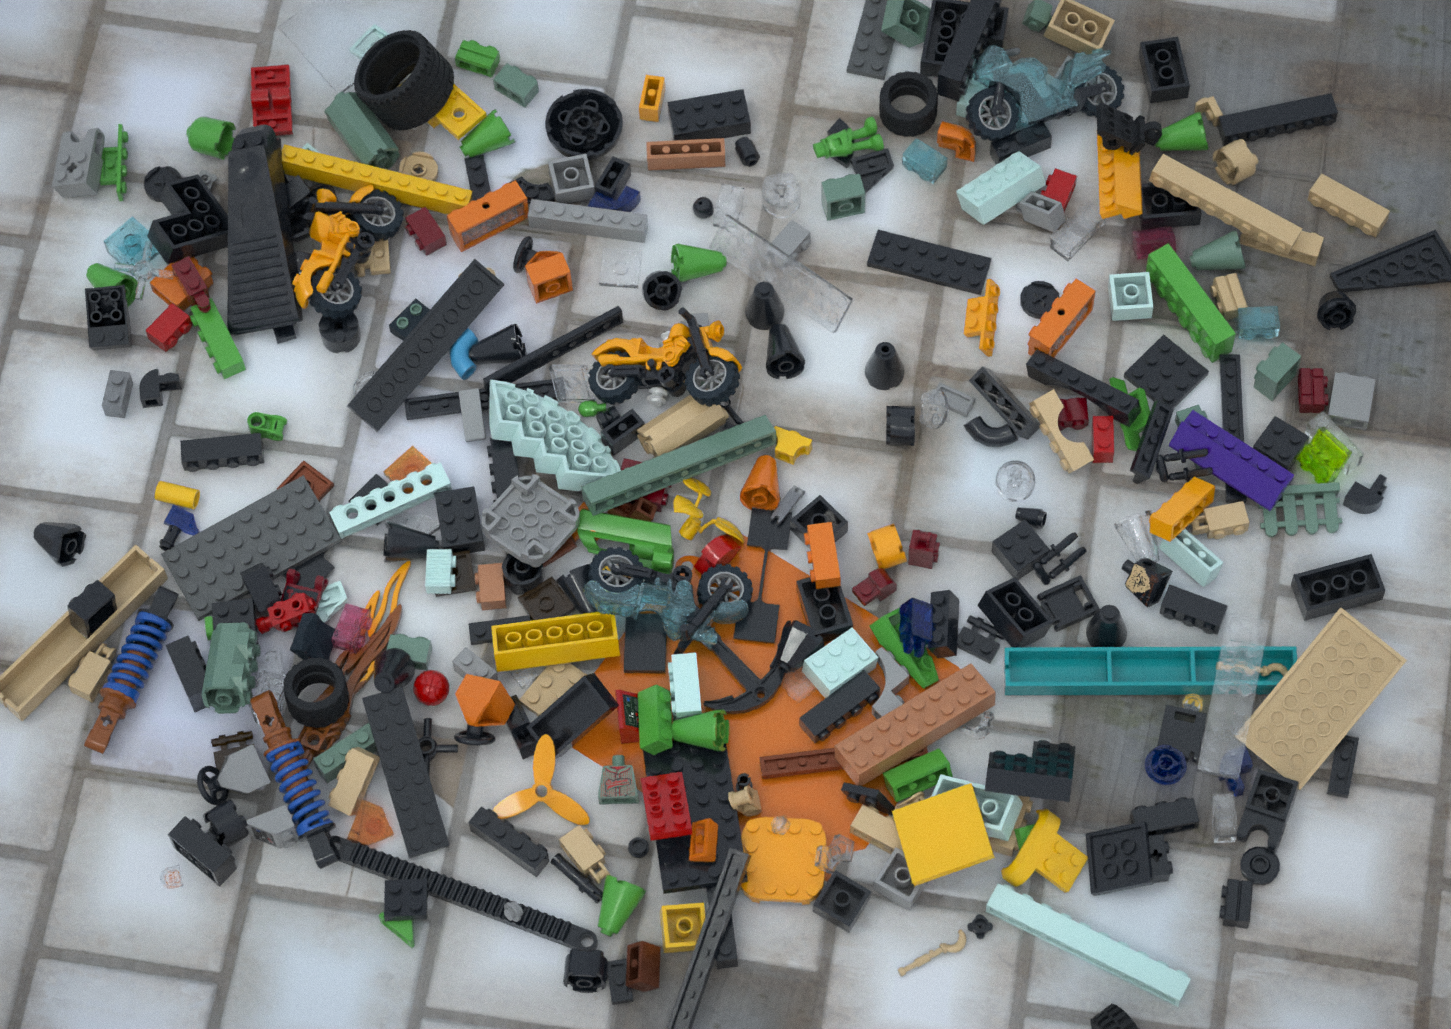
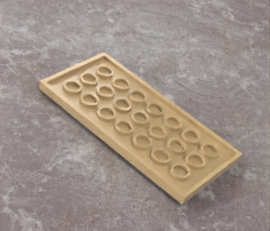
M1340 608L1234 737L1280 775L1298 781L1299 790H1301L1407 660L1343 608Z

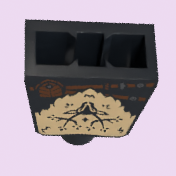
M1143 558L1135 563L1128 559L1121 568L1129 574L1125 582L1126 588L1146 607L1159 602L1173 572L1148 558Z

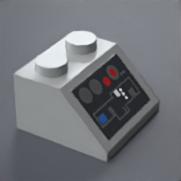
M286 805L246 820L253 839L279 849L292 847L298 842V835Z

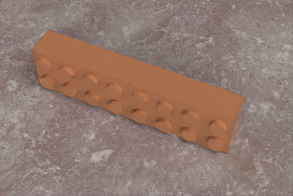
M970 663L836 744L835 759L856 785L863 786L995 706L996 692Z

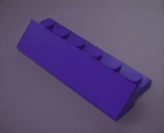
M1194 410L1191 411L1184 422L1181 421L1169 443V447L1177 452L1181 448L1184 451L1207 448V456L1189 460L1202 468L1212 467V474L1268 511L1272 510L1282 497L1284 490L1294 479V474Z

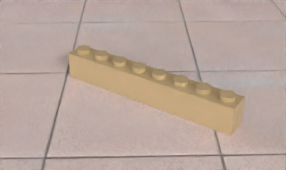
M1165 154L1161 156L1152 170L1149 181L1156 187L1169 191L1173 196L1180 197L1190 205L1204 210L1208 215L1221 219L1225 224L1234 226L1244 234H1249L1260 243L1273 247L1279 253L1289 255L1300 236L1301 227Z

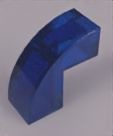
M625 186L617 200L596 191L587 207L631 212L641 201L640 191Z

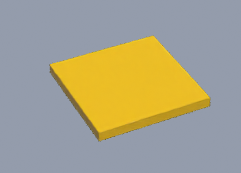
M972 783L892 811L914 886L995 858Z

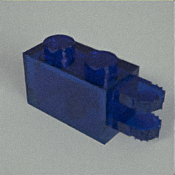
M912 597L903 603L899 610L900 642L903 643L904 653L911 654L914 649L915 657L919 658L924 655L925 645L932 641L933 604Z

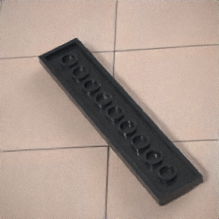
M474 259L351 400L347 407L378 432L505 284Z

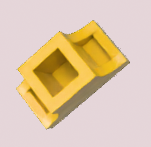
M777 426L774 427L777 440L775 448L776 459L794 465L799 456L810 454L812 439L801 436L793 430L788 431Z

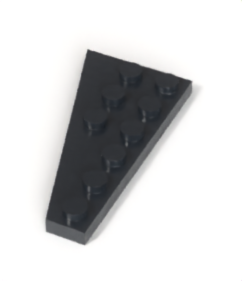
M1433 230L1330 273L1329 277L1337 291L1341 292L1451 282V254L1437 231Z

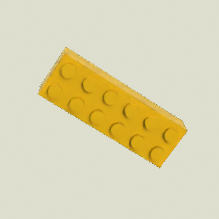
M614 610L491 626L497 672L620 656Z

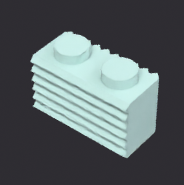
M427 549L426 592L428 594H451L452 587L456 585V576L452 574V568H456L457 565L456 556H453L452 549Z

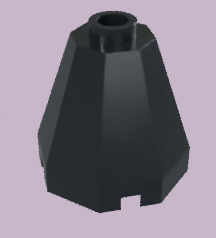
M43 522L35 527L33 538L57 565L64 567L74 564L77 560L73 558L75 554L78 553L80 555L82 553L86 534L76 524Z
M793 620L792 623L787 621L782 630L776 663L778 664L777 667L784 673L797 671L803 666L805 659L825 646L820 635L818 637L813 635L815 630L797 620Z

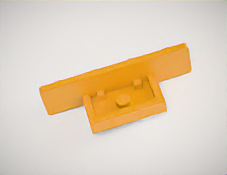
M987 279L985 296L967 300L964 335L967 338L980 335L979 349L987 357L992 356L995 346L994 335L997 328L996 317L999 310L998 299L1000 296V287L992 279Z

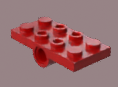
M289 64L252 67L251 104L253 127L269 125L273 128L276 136L292 135L293 123Z
M682 772L640 778L650 841L693 834Z

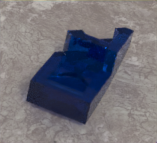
M173 504L164 520V524L167 526L173 525V527L177 526L181 532L192 536L199 533L193 513Z

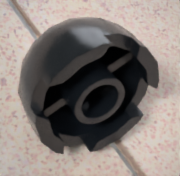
M658 270L645 278L642 284V294L650 307L665 311L678 304L682 286L674 274Z

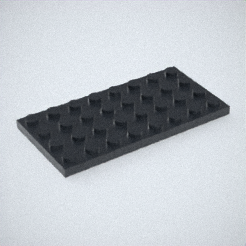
M672 741L673 747L655 755L643 750L647 777L682 772L691 825L693 822L708 818L718 824L716 860L713 862L689 860L691 835L656 840L663 894L716 887L729 848L743 852L737 809L734 810L728 799V793L734 791L727 745L725 743L723 745L726 748L724 751H715L679 741ZM747 872L745 873L742 883L748 882Z

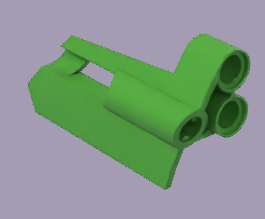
M582 509L580 511V523L577 527V532L589 553L598 555L603 550V548L598 546L594 537L628 543L629 550L632 551L633 555L636 554L639 557V562H642L643 567L665 574L672 573L674 549L672 546L671 525L607 513H599L592 516L589 510Z

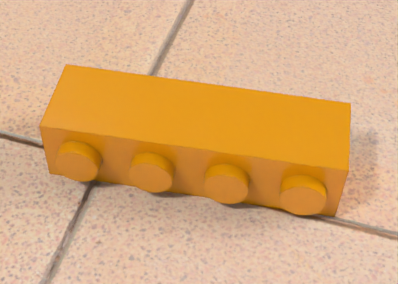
M1193 477L1189 482H1186L1178 492L1173 494L1171 499L1162 504L1158 511L1151 514L1149 533L1171 542L1205 508L1213 503L1215 485L1197 477Z

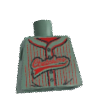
M623 755L612 756V766H603L598 792L599 805L639 803L633 766L625 765V757Z

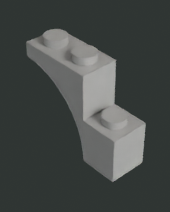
M882 647L875 652L878 656L877 663L880 665L885 677V687L882 695L872 706V715L876 719L904 704L903 699L895 694L909 684V672L906 667L900 666L895 661L894 655L890 651H885Z

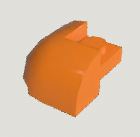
M942 121L937 133L938 147L955 150V158L974 162L976 140L971 131L961 125Z

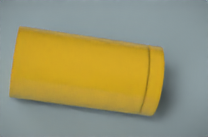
M159 481L155 490V500L190 509H196L200 498V490L164 481Z

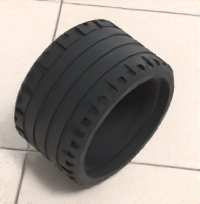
M414 30L394 32L377 41L364 54L354 77V90L358 98L387 127L393 130H408L428 122L444 107L454 85V71L450 63L421 33ZM410 74V76L400 86H398L400 82Z

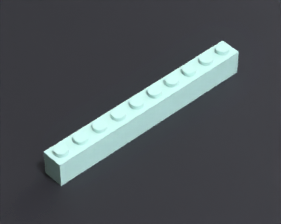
M998 883L986 905L987 913L1177 1007L1189 987L1191 978L1181 970L1175 971L1169 968L1163 961H1154L1142 951L1136 952L1130 949L1128 944L1122 941L1116 942L1110 939L1108 934L1092 930L1086 923L1073 921L1069 915L1065 913L1059 914L1053 911L1051 906L1045 903L1039 904L1031 896L1015 892L1009 885Z

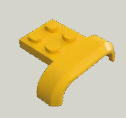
M1047 808L1036 810V813L1039 815L1038 820L1015 859L1010 865L1002 868V878L1012 886L1018 887L1036 871L1064 893L1069 892L1088 857L1057 834L1061 819Z

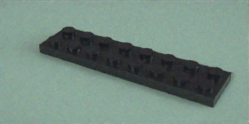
M403 687L395 688L387 693L381 692L362 698L408 857L412 858L449 847L448 838Z

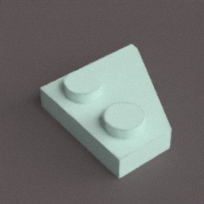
M341 581L328 585L322 594L316 614L324 623L348 602Z

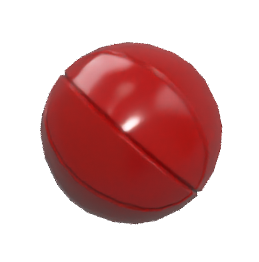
M437 670L422 672L416 677L413 684V692L416 699L427 706L439 705L449 694L450 685L448 679Z

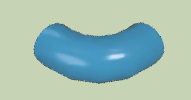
M469 328L451 346L449 353L452 367L463 380L470 378L477 369V366L470 359L469 350L472 349L473 344L478 342V339Z

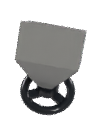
M253 744L225 756L221 770L213 766H204L197 775V785L200 794L208 803L215 806L227 800L228 789L241 794H247L271 783ZM211 772L215 776L209 778L205 773ZM203 781L207 784L210 795L207 793ZM222 791V796L220 799H217V793Z

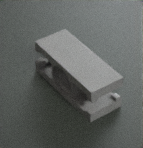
M479 388L459 391L465 441L486 440Z

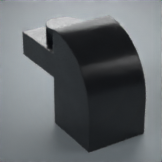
M158 369L146 373L139 385L140 401L143 408L163 406V391L182 389L179 374L166 373L160 375Z
M1380 474L1370 489L1355 481L1346 494L1343 505L1359 514H1370L1377 511L1382 505L1384 498L1382 496L1387 489V486H1385L1387 478Z

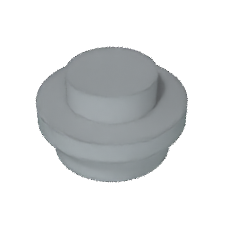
M515 901L507 902L504 905L505 916L510 921L518 922L523 915L520 905Z

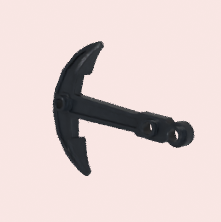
M709 624L697 637L708 650L717 656L746 691L736 698L730 695L718 700L704 701L705 707L711 710L723 709L727 714L746 713L762 707L775 696L783 683L785 675L777 667V652L770 664V671L764 678L759 679L721 640L720 635ZM706 636H711L712 639H711V640H705V637H706ZM760 693L765 695L763 698L757 697Z

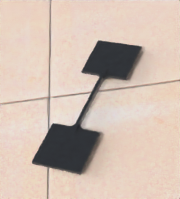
M375 474L348 502L351 503V500L358 496L364 497L368 495L373 489H382L388 486V483L378 474ZM388 496L385 498V501L392 502L395 497ZM370 504L366 509L374 510L377 506ZM328 550L294 568L301 574L296 585L314 589L316 577L318 575L326 577L335 568L324 558V554ZM287 572L282 574L285 578L287 577Z
M752 508L747 546L761 547L765 553L758 599L755 602H750L747 610L736 617L734 639L775 643L780 605L764 603L762 601V592L768 552L771 549H788L792 512L778 525V518L771 521L774 510Z

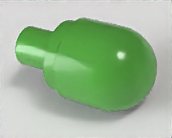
M593 400L584 401L579 405L578 411L583 417H593L598 412L607 411L606 403L597 404V401Z

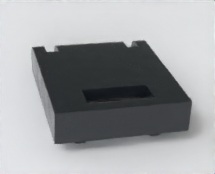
M1081 575L1037 595L1038 601H1042L1040 604L1044 612L1053 621L1052 625H1055L1054 630L1056 632L1094 616L1100 610ZM1078 590H1082L1088 600L1084 607L1075 593Z
M1166 705L1155 754L1160 755L1161 746L1165 747L1164 756L1188 761L1190 753H1194L1193 762L1197 763L1207 714ZM1179 714L1193 717L1195 722L1174 719V716Z

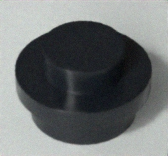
M636 837L629 842L628 851L631 856L642 858L649 852V844L644 838Z

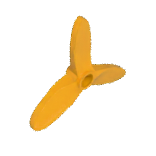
M548 734L543 735L536 745L533 760L535 784L532 788L518 791L506 797L493 808V811L498 815L497 818L505 819L528 810L539 801H544L564 819L578 825L589 824L590 818L585 809L566 794L553 789L551 785L555 771L556 755L554 742ZM540 785H544L547 788V795L545 797H541L537 792Z

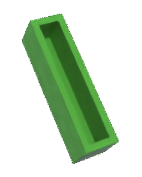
M211 298L209 299L210 311L202 313L197 305L190 307L192 312L190 319L193 326H198L200 330L197 333L201 342H206L207 344L205 349L209 358L213 357L215 360L213 366L217 374L221 373L223 378L226 379L246 370Z

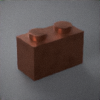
M645 941L627 945V987L642 992L659 988L661 947Z

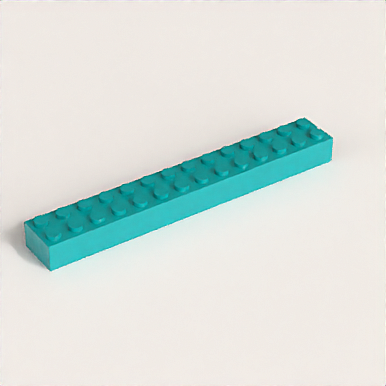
M1297 646L1006 647L1004 649L1005 695L1270 694L1283 678L1280 672L1272 671L1270 675L1262 676L1261 673L1258 674L1257 672L1252 675L1250 672L1239 673L1233 670L1217 671L1216 663L1220 662L1225 665L1241 664L1259 668L1272 663H1280L1289 671L1297 661Z

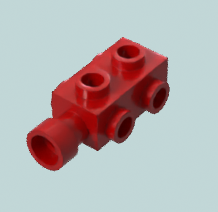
M296 593L292 598L278 601L272 607L267 608L269 616H262L256 619L257 628L261 634L269 632L273 627L282 632L290 631L293 628L292 625L300 623L303 613H315L314 609L317 608L316 602L313 597L310 598L305 593Z

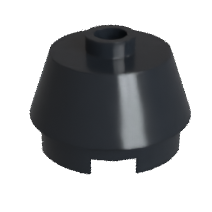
M1341 291L1328 292L1319 301L1317 319L1327 330L1339 327L1340 330H1343L1354 322L1356 305Z

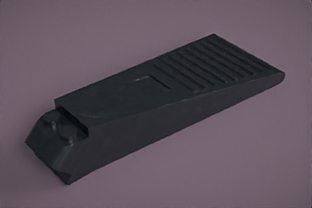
M269 125L242 129L233 140L232 151L228 152L227 329L230 335H241L289 326L303 321L302 308L294 292L295 286L292 285L297 270L282 164L281 138L276 137L273 128Z

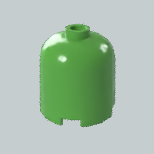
M199 117L187 129L186 135L189 146L198 153L224 160V156L228 155L229 151H232L234 140L232 135L236 127L234 123L229 121Z

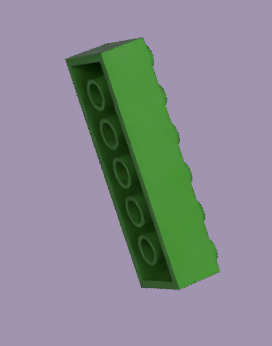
M1169 243L1150 253L1146 272H1149L1150 283L1155 285L1158 295L1166 300L1169 310L1172 313L1175 312L1178 316L1181 326L1183 328L1186 327L1189 331L1192 341L1198 343L1201 347L1203 356L1209 358L1213 363L1219 359L1220 354L1231 353L1236 333Z

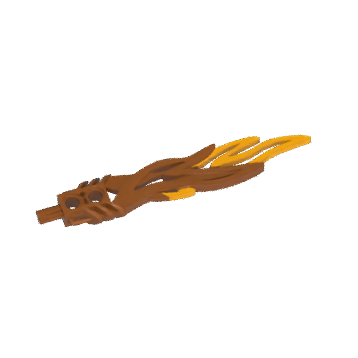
M410 561L405 562L387 583L382 603L375 619L374 615L380 597L379 590L372 595L367 603L360 622L358 620L355 621L350 644L335 661L340 669L346 661L342 670L344 677L346 673L349 674L353 671L346 683L349 692L348 708L341 718L329 726L314 728L304 725L298 738L301 739L304 754L300 756V759L305 758L309 761L304 766L305 770L308 769L313 757H317L340 739L342 731L347 725L346 723L352 716L350 713L355 694L364 687L374 674V662L381 652L387 650L390 634H396L402 617V605L399 604L397 606L398 597L411 567ZM398 579L393 592L389 616L387 617L384 624L380 627V629L376 632L384 617L390 590L393 584ZM371 609L368 624V636L370 640L362 648L364 641L365 624L368 613ZM329 685L313 702L326 699L335 688ZM314 740L319 741L316 745H310Z

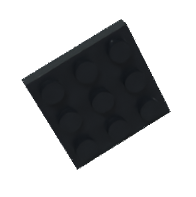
M1163 335L1124 373V378L1135 387L1144 389L1146 396L1152 401L1159 400L1174 409L1208 375L1209 370Z
M1145 821L1085 833L1090 888L1093 896L1154 884L1148 824Z

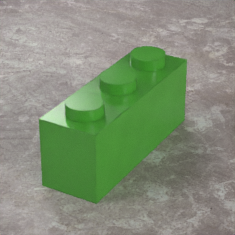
M656 684L638 692L640 749L652 755L673 747L670 691Z
M940 748L883 773L886 788L896 803L935 786L940 774L953 777L950 762Z

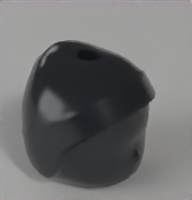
M700 197L696 199L692 209L697 217L707 219L714 214L713 204L709 198Z

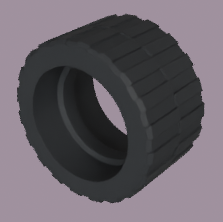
M905 71L896 73V75L889 77L884 82L880 90L879 115L883 125L890 132L898 136L914 137L925 133L935 123L938 93L936 86L930 79L918 72ZM912 95L922 99L926 106L915 113H903L896 110L891 103L900 96Z
M318 657L302 660L291 667L292 669L287 672L283 682V692L288 710L293 719L306 727L319 728L335 723L344 715L348 708L349 692L344 673L336 663L329 659L326 660ZM324 683L335 688L332 694L322 701L306 702L298 698L302 690L312 684Z

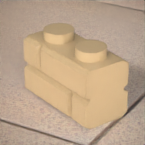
M1233 273L1215 277L1212 286H1210L1212 297L1217 299L1216 308L1225 320L1244 317L1247 314L1248 306L1237 274Z

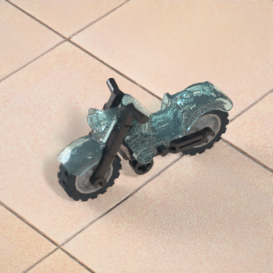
M609 547L605 551L604 549L601 550L598 555L593 557L588 573L589 582L585 584L584 595L588 602L596 608V611L602 614L620 615L622 617L631 616L633 619H637L638 613L642 611H653L659 614L667 636L673 641L681 640L674 651L675 655L683 654L694 640L703 643L711 650L712 645L717 643L718 633H714L715 627L708 628L713 622L731 624L745 618L752 598L753 587H751V580L747 578L748 575L740 571V568L737 566L734 568L730 564H726V566L718 564L714 568L710 567L707 572L702 574L698 584V602L702 604L700 609L694 602L693 586L690 584L692 571L689 567L680 565L674 569L673 573L665 574L643 567L642 562H639V557L636 554L633 555L632 551L628 549L623 550L621 547L613 549V547ZM605 566H608V568L610 569V571L602 570V569H603ZM602 575L610 576V577H609L608 579L604 580L603 577H602ZM716 583L719 587H711V585ZM739 591V597L733 594L732 592Z

